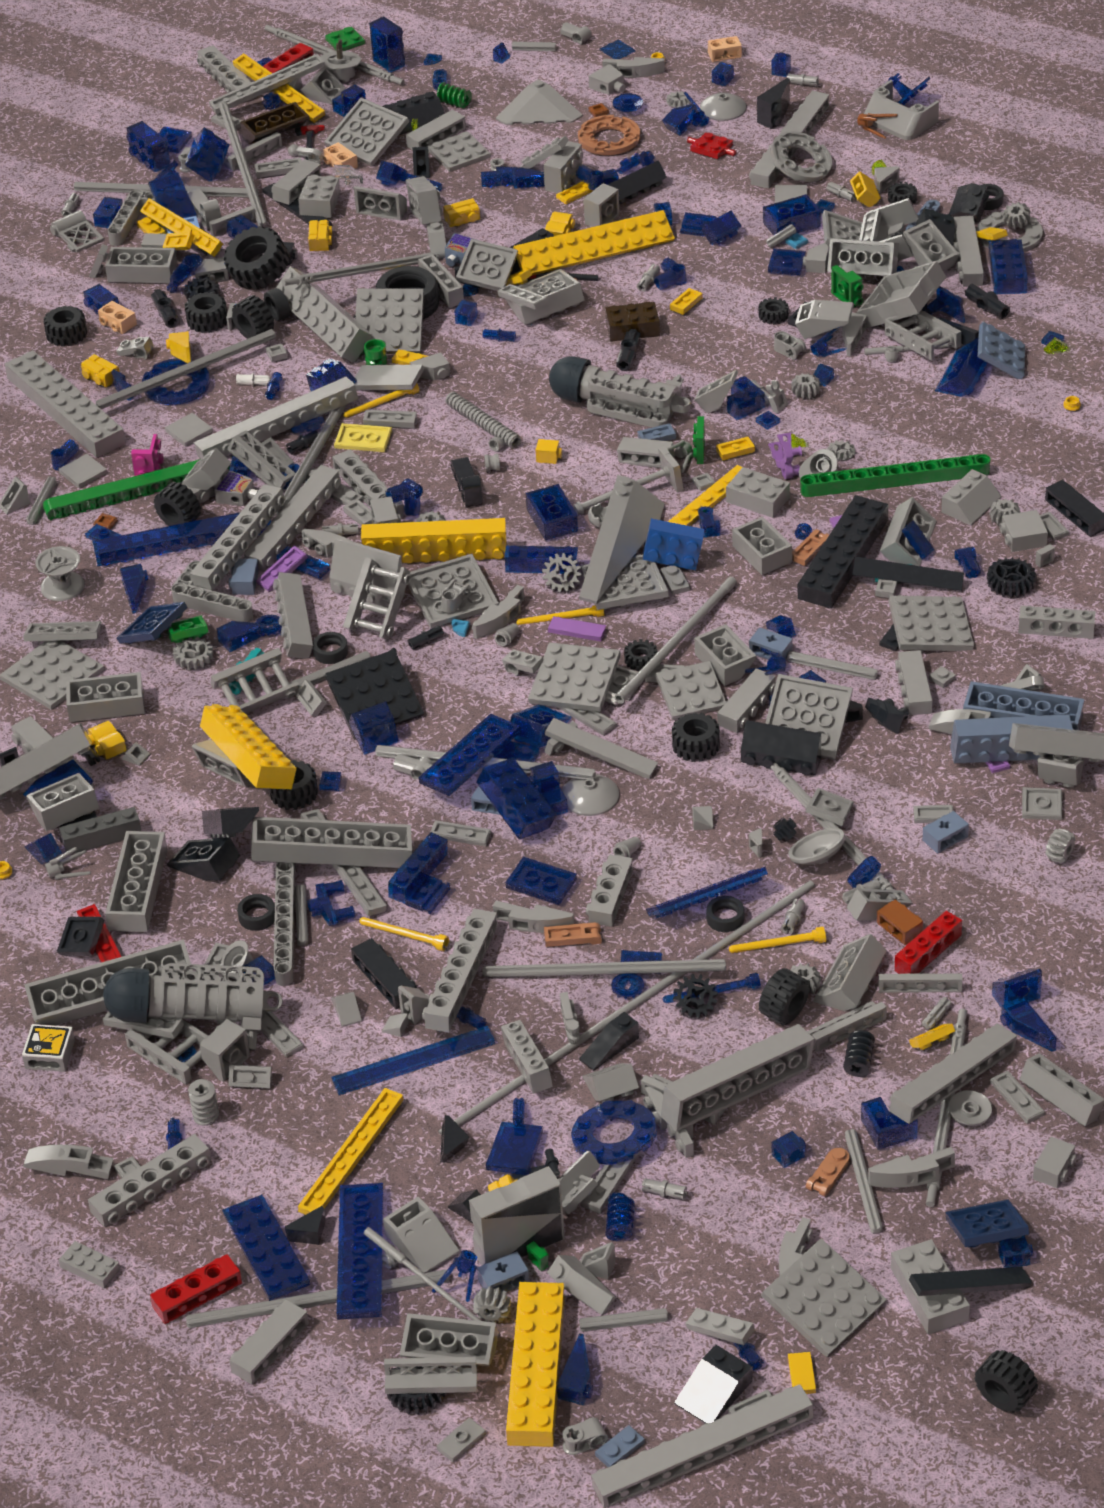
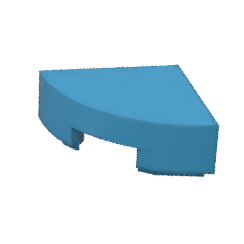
M453 619V631L455 630L456 634L465 637L470 627V622Z

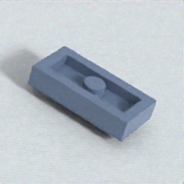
M670 423L637 431L639 439L659 441L676 439V433Z
M628 1425L596 1450L595 1456L607 1467L613 1466L645 1443V1439Z

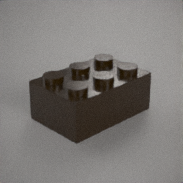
M655 302L605 307L606 325L610 342L624 340L626 332L630 331V329H636L641 333V338L660 336V321Z

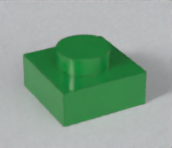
M534 1241L527 1245L528 1259L541 1272L548 1268L549 1255L543 1247H539Z

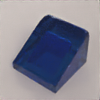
M503 42L493 48V61L502 64L510 58V54Z
M821 363L814 372V375L819 378L820 385L825 387L834 378V369Z

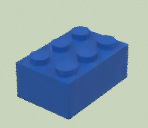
M651 518L643 560L696 571L704 529Z

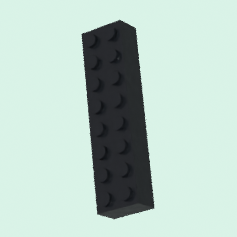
M858 495L854 496L797 584L799 600L832 609L853 577L855 557L865 558L888 521L887 503Z

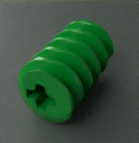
M442 82L437 90L440 102L449 103L462 109L468 106L472 99L470 90L461 89L460 87L456 88V86H451L445 82Z

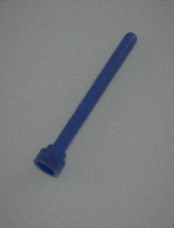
M757 972L751 973L743 980L715 985L713 991L720 993L745 987L748 989L752 988V990L760 989L759 975ZM682 992L681 997L684 998V996L687 995V992ZM693 993L691 998L699 997V995L696 996ZM665 995L662 1000L664 1003L674 1002L673 997L677 995Z

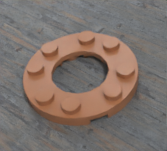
M614 115L594 117L581 125V129L578 130V142L582 144V148L598 155L621 154L633 149L640 141L639 126L633 120L622 117V119L614 117ZM615 129L622 132L624 138H621L616 143L611 141L608 144L606 141L598 142L594 135L601 130Z

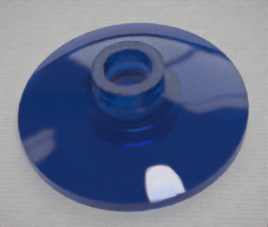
M625 93L616 96L612 103L613 107L619 111L632 112L643 106V99L639 95Z

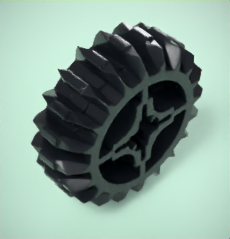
M1005 557L1004 560L998 559L997 562H993L989 566L986 579L988 587L991 588V591H995L996 595L1002 593V597L1009 595L1011 598L1012 595H1015L1018 598L1019 594L1025 596L1026 592L1030 593L1034 589L1036 572L1032 564H1027V560L1021 561L1020 558L1013 559L1012 557L1007 559Z
M416 1366V1367H414V1368H416V1369H423L424 1367H422V1366ZM396 1367V1368H391V1370H396V1369H401V1368H400V1367ZM446 1393L387 1394V1398L391 1401L393 1407H398L400 1412L406 1408L408 1415L412 1410H415V1413L418 1415L420 1409H423L425 1413H427L429 1406L435 1409L436 1403L441 1404L442 1397H445Z

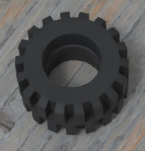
M212 292L199 293L189 298L185 303L187 325L191 330L195 329V332L201 331V333H205V331H208V333H211L212 330L218 331V328L222 329L227 324L226 301L221 295Z
M250 295L233 306V321L245 338L248 339L274 329L272 313L265 302L258 296Z
M56 307V309L46 313L43 318L46 338L51 344L54 343L55 346L59 344L61 347H65V345L72 346V343L78 344V341H83V337L86 338L87 336L85 315L77 307Z
M179 482L168 484L154 497L153 502L156 513L166 525L176 530H184L201 515V506L197 496L186 485H182Z
M688 713L684 717L680 716L678 720H675L672 726V748L679 758L683 756L685 761L691 759V762H695V760L699 759V762H702L703 758L709 760L711 755L713 757L716 755V751H719L720 726L717 724L716 719H712V716H706L704 713Z
M292 760L290 762L296 767L292 789L269 788L270 798L273 800V803L275 805L278 804L279 808L285 806V810L290 808L298 810L297 807L300 806L305 808V804H312V800L315 801L316 795H318L314 768L308 763L305 764L304 761L297 762V760Z
M787 968L778 970L768 980L761 993L759 1001L760 1013L780 1025H788L800 1014L806 1004L810 989L809 981Z
M996 1350L975 1372L974 1379L981 1395L990 1404L1004 1412H1019L1038 1389V1380L1029 1365L1020 1357L1005 1350Z

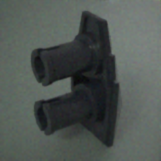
M868 698L865 708L871 713V717L878 721V724L896 734H899L903 720L907 719L909 715L906 708L897 709L894 701L890 698L885 700Z

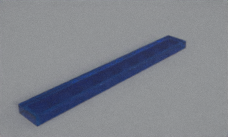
M488 1026L332 1076L331 1080L339 1096L494 1045L495 1039Z

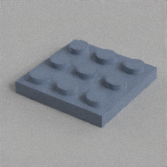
M982 322L979 325L978 357L1011 376L1022 379L1025 366V344L1020 340L1010 337L1007 333L1001 332L993 325Z

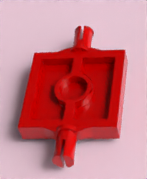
M704 133L697 139L690 136L687 138V143L692 144L690 145L691 152L715 159L725 154L735 156L737 153L736 150L730 149L733 145V140L726 137Z

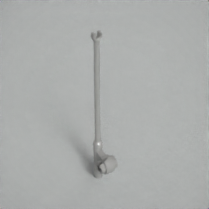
M944 344L938 348H950L953 346ZM903 346L864 348L865 355L885 354L888 362L897 361L899 352L911 351L910 348Z
M368 1227L364 1231V1234L385 1251L382 1255L381 1263L387 1269L395 1268L399 1263H403L470 1319L481 1321L410 1263L406 1256L373 1229Z

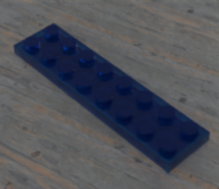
M383 1183L340 1185L337 1320L382 1317L383 1249L364 1234V1231L370 1227L383 1238Z

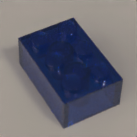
M384 16L370 22L373 61L390 73L405 67L402 28Z
M143 121L126 127V138L129 142L128 151L131 156H135L140 163H144L148 169L154 172L171 166L168 142L164 137Z
M204 127L193 140L185 166L208 182H211L221 171L230 144L214 134L213 131Z
M805 194L763 206V224L773 236L791 224L796 228V233H801L821 227V210Z
M559 484L525 493L526 509L545 541L578 532V515Z

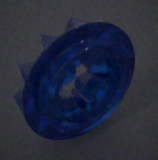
M264 615L258 618L255 622L256 633H260L261 636L265 634L268 637L270 634L276 636L277 632L282 630V625H279L280 617L277 615Z
M635 973L619 974L612 980V992L616 993L618 998L623 996L625 1000L627 997L634 999L636 995H641L644 989V981ZM630 982L629 989H625L626 984Z

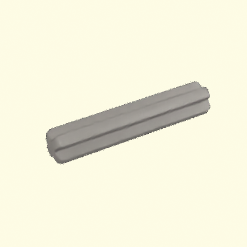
M512 42V50L556 51V43Z

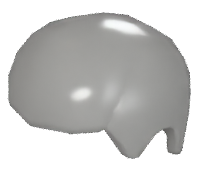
M601 503L591 506L588 511V518L592 525L601 528L607 507H602Z

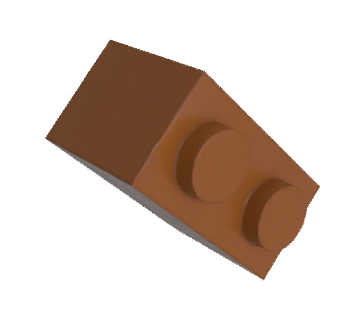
M896 899L877 911V924L903 945L911 942L923 931V920Z

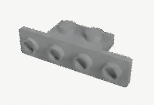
M586 1151L558 1179L561 1184L562 1208L565 1214L573 1212L578 1204L598 1186L596 1181L590 1178V1176L600 1165L590 1151Z

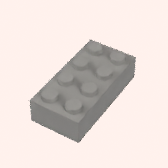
M76 1241L59 1259L61 1268L102 1288H105L120 1270L118 1261Z

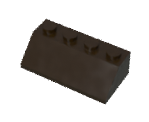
M292 102L240 121L242 138L248 144H252L276 132L282 133L304 125L310 117L296 102Z

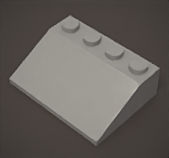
M561 269L517 286L547 297L548 304L535 310L505 299L517 318L524 324H532L535 320L547 318L550 314L562 312L565 308L577 306L580 302L585 301L580 282Z
M336 537L330 571L331 590L335 593H342L353 597L365 557L376 561L378 568L400 573L402 567L401 555ZM375 575L372 585L394 590L397 580ZM370 592L366 601L387 608L389 607L391 597Z

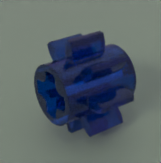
M270 92L263 96L265 100L262 104L265 110L270 109L271 111L281 107L279 103L282 100H280L279 94Z

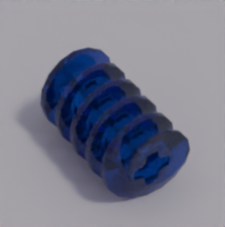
M614 1192L608 1197L605 1236L609 1240L620 1241L628 1239L633 1235L635 1201L624 1193Z

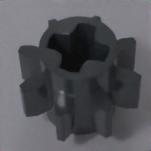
M782 817L773 825L775 829L773 835L779 841L782 838L788 841L797 833L794 829L797 824L791 818L786 820Z

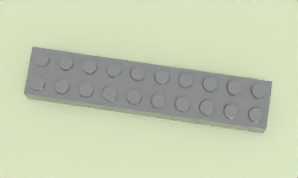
M32 350L5 363L7 379L96 458L126 444L123 428L35 351Z

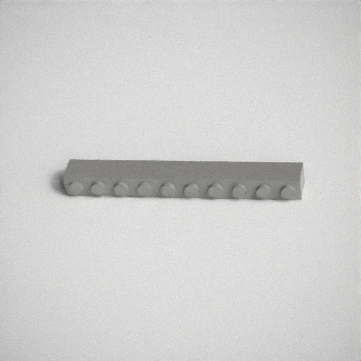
M811 91L806 96L805 101L800 104L799 109L794 112L793 117L788 120L787 125L782 128L781 133L794 131L809 134L828 109L829 94ZM771 145L760 161L756 163L754 169L750 171L751 185L769 189L780 174L781 170L774 165L770 155ZM790 148L786 151L788 159H791L798 148Z
M344 377L195 441L194 445L197 456L202 459L217 448L226 457L232 454L227 450L232 438L245 430L261 442L358 400L356 386L351 380ZM245 437L242 438L245 442L250 443V441L247 440Z
M800 1384L786 1388L781 1393L768 1396L758 1403L747 1405L735 1413L726 1414L721 1419L712 1423H706L700 1428L691 1432H685L675 1439L664 1441L652 1449L641 1451L636 1456L620 1460L617 1464L606 1469L598 1470L591 1475L592 1487L603 1507H609L814 1418L813 1404Z

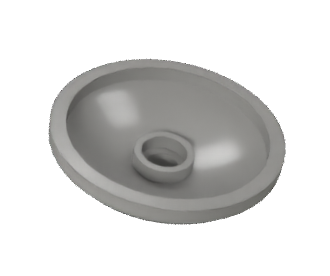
M716 93L708 96L701 102L700 111L709 119L728 121L743 115L746 111V103L735 94Z
M596 774L594 780L576 778L569 780L561 791V799L564 806L571 812L583 816H595L611 810L617 804L619 789L614 781L608 777Z
M828 828L811 833L797 841L790 848L788 853L790 860L797 864L805 865L825 863L842 847L845 841V834L838 828Z

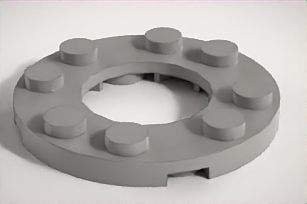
M790 131L781 133L779 137L774 139L770 148V155L774 165L795 181L800 180L813 183L825 178L831 169L832 157L823 144L820 145L817 141H814V137L801 132ZM790 148L804 149L813 156L815 164L812 167L809 166V168H802L801 165L796 166L794 161L788 159L786 151Z
M993 212L985 217L978 224L977 231L989 227L996 228L1005 224L1003 212ZM1031 217L1027 225H1022L1026 233L1021 238L1014 240L1000 238L995 241L978 238L983 246L995 252L1022 253L1033 249L1040 243L1043 229L1037 219Z

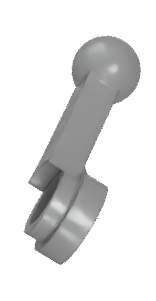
M292 144L288 148L290 156L308 157L309 161L319 164L323 161V154L318 149L299 147L296 144Z

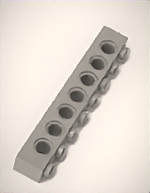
M264 484L192 570L190 576L193 586L212 591L284 505L285 497L282 488Z
M473 909L471 915L467 916L465 928L460 931L459 941L455 942L453 953L448 957L447 966L442 969L441 979L436 982L435 992L430 994L429 1004L423 1009L422 1019H425V1028L450 1032L497 929L496 912Z

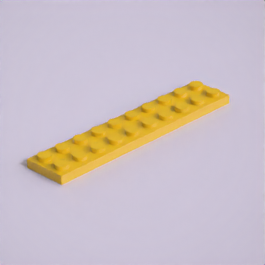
M661 210L516 245L513 249L518 250L517 261L521 271L530 269L533 276L674 241L675 238L665 212Z

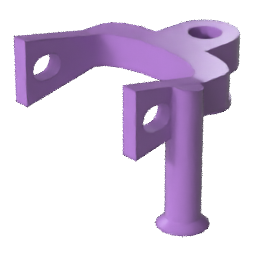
M791 432L778 434L779 442L768 444L772 452L771 455L775 459L777 467L781 468L784 479L799 476V464L792 466L791 462L793 456H802V449L800 446L792 449ZM783 436H786L787 442L783 440ZM774 445L778 446V451L774 449Z

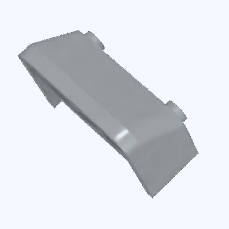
M889 80L874 91L864 114H897V117H874L877 118V121H874L873 126L903 140H912L939 121V101H935L928 107L922 104H915L910 108L893 101V80Z
M910 199L898 201L867 212L863 217L859 240L899 243L898 261L912 257L913 253L903 234L891 238L896 232L902 231L904 225L915 222L919 218Z

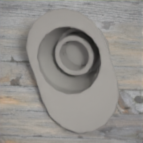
M828 449L816 451L800 466V479L804 475L834 472L838 464L837 457Z
M242 940L232 943L223 953L221 966L251 967L253 959L248 951V944Z

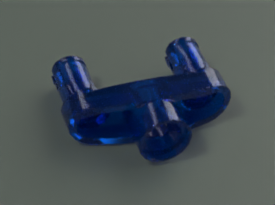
M197 254L186 256L172 273L167 290H170V293H175L178 286L195 274V271L201 266L203 259Z
M342 880L326 884L324 882L315 884L317 898L307 900L309 911H312V917L322 915L329 926L356 918L353 906L335 910L328 896L344 892Z

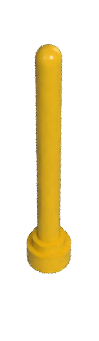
M416 383L413 390L394 391L344 412L343 415L345 418H348L407 393L414 395L419 393V386Z
M592 605L591 608L518 619L516 623L522 625L551 621L553 616L566 619L587 615L602 617L604 616V609L597 610L596 606Z
M361 917L359 920L361 925L430 943L436 950L445 951L446 948H443V946L447 947L449 945V936L447 935L431 936L366 917Z
M824 926L815 927V930H812L810 933L731 945L729 952L738 953L811 940L824 943L826 942V933Z

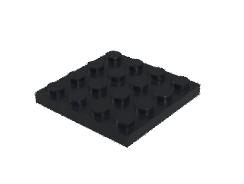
M395 649L325 673V678L354 740L424 716L422 707Z

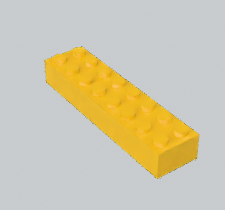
M505 518L361 525V543L363 545L401 555L402 563L445 562L472 554L475 560L507 558Z
M218 704L204 706L200 727L256 788L292 789L296 767L239 706L229 705V707H223Z
M519 1282L506 1425L507 1446L554 1447L565 1305L564 1283Z

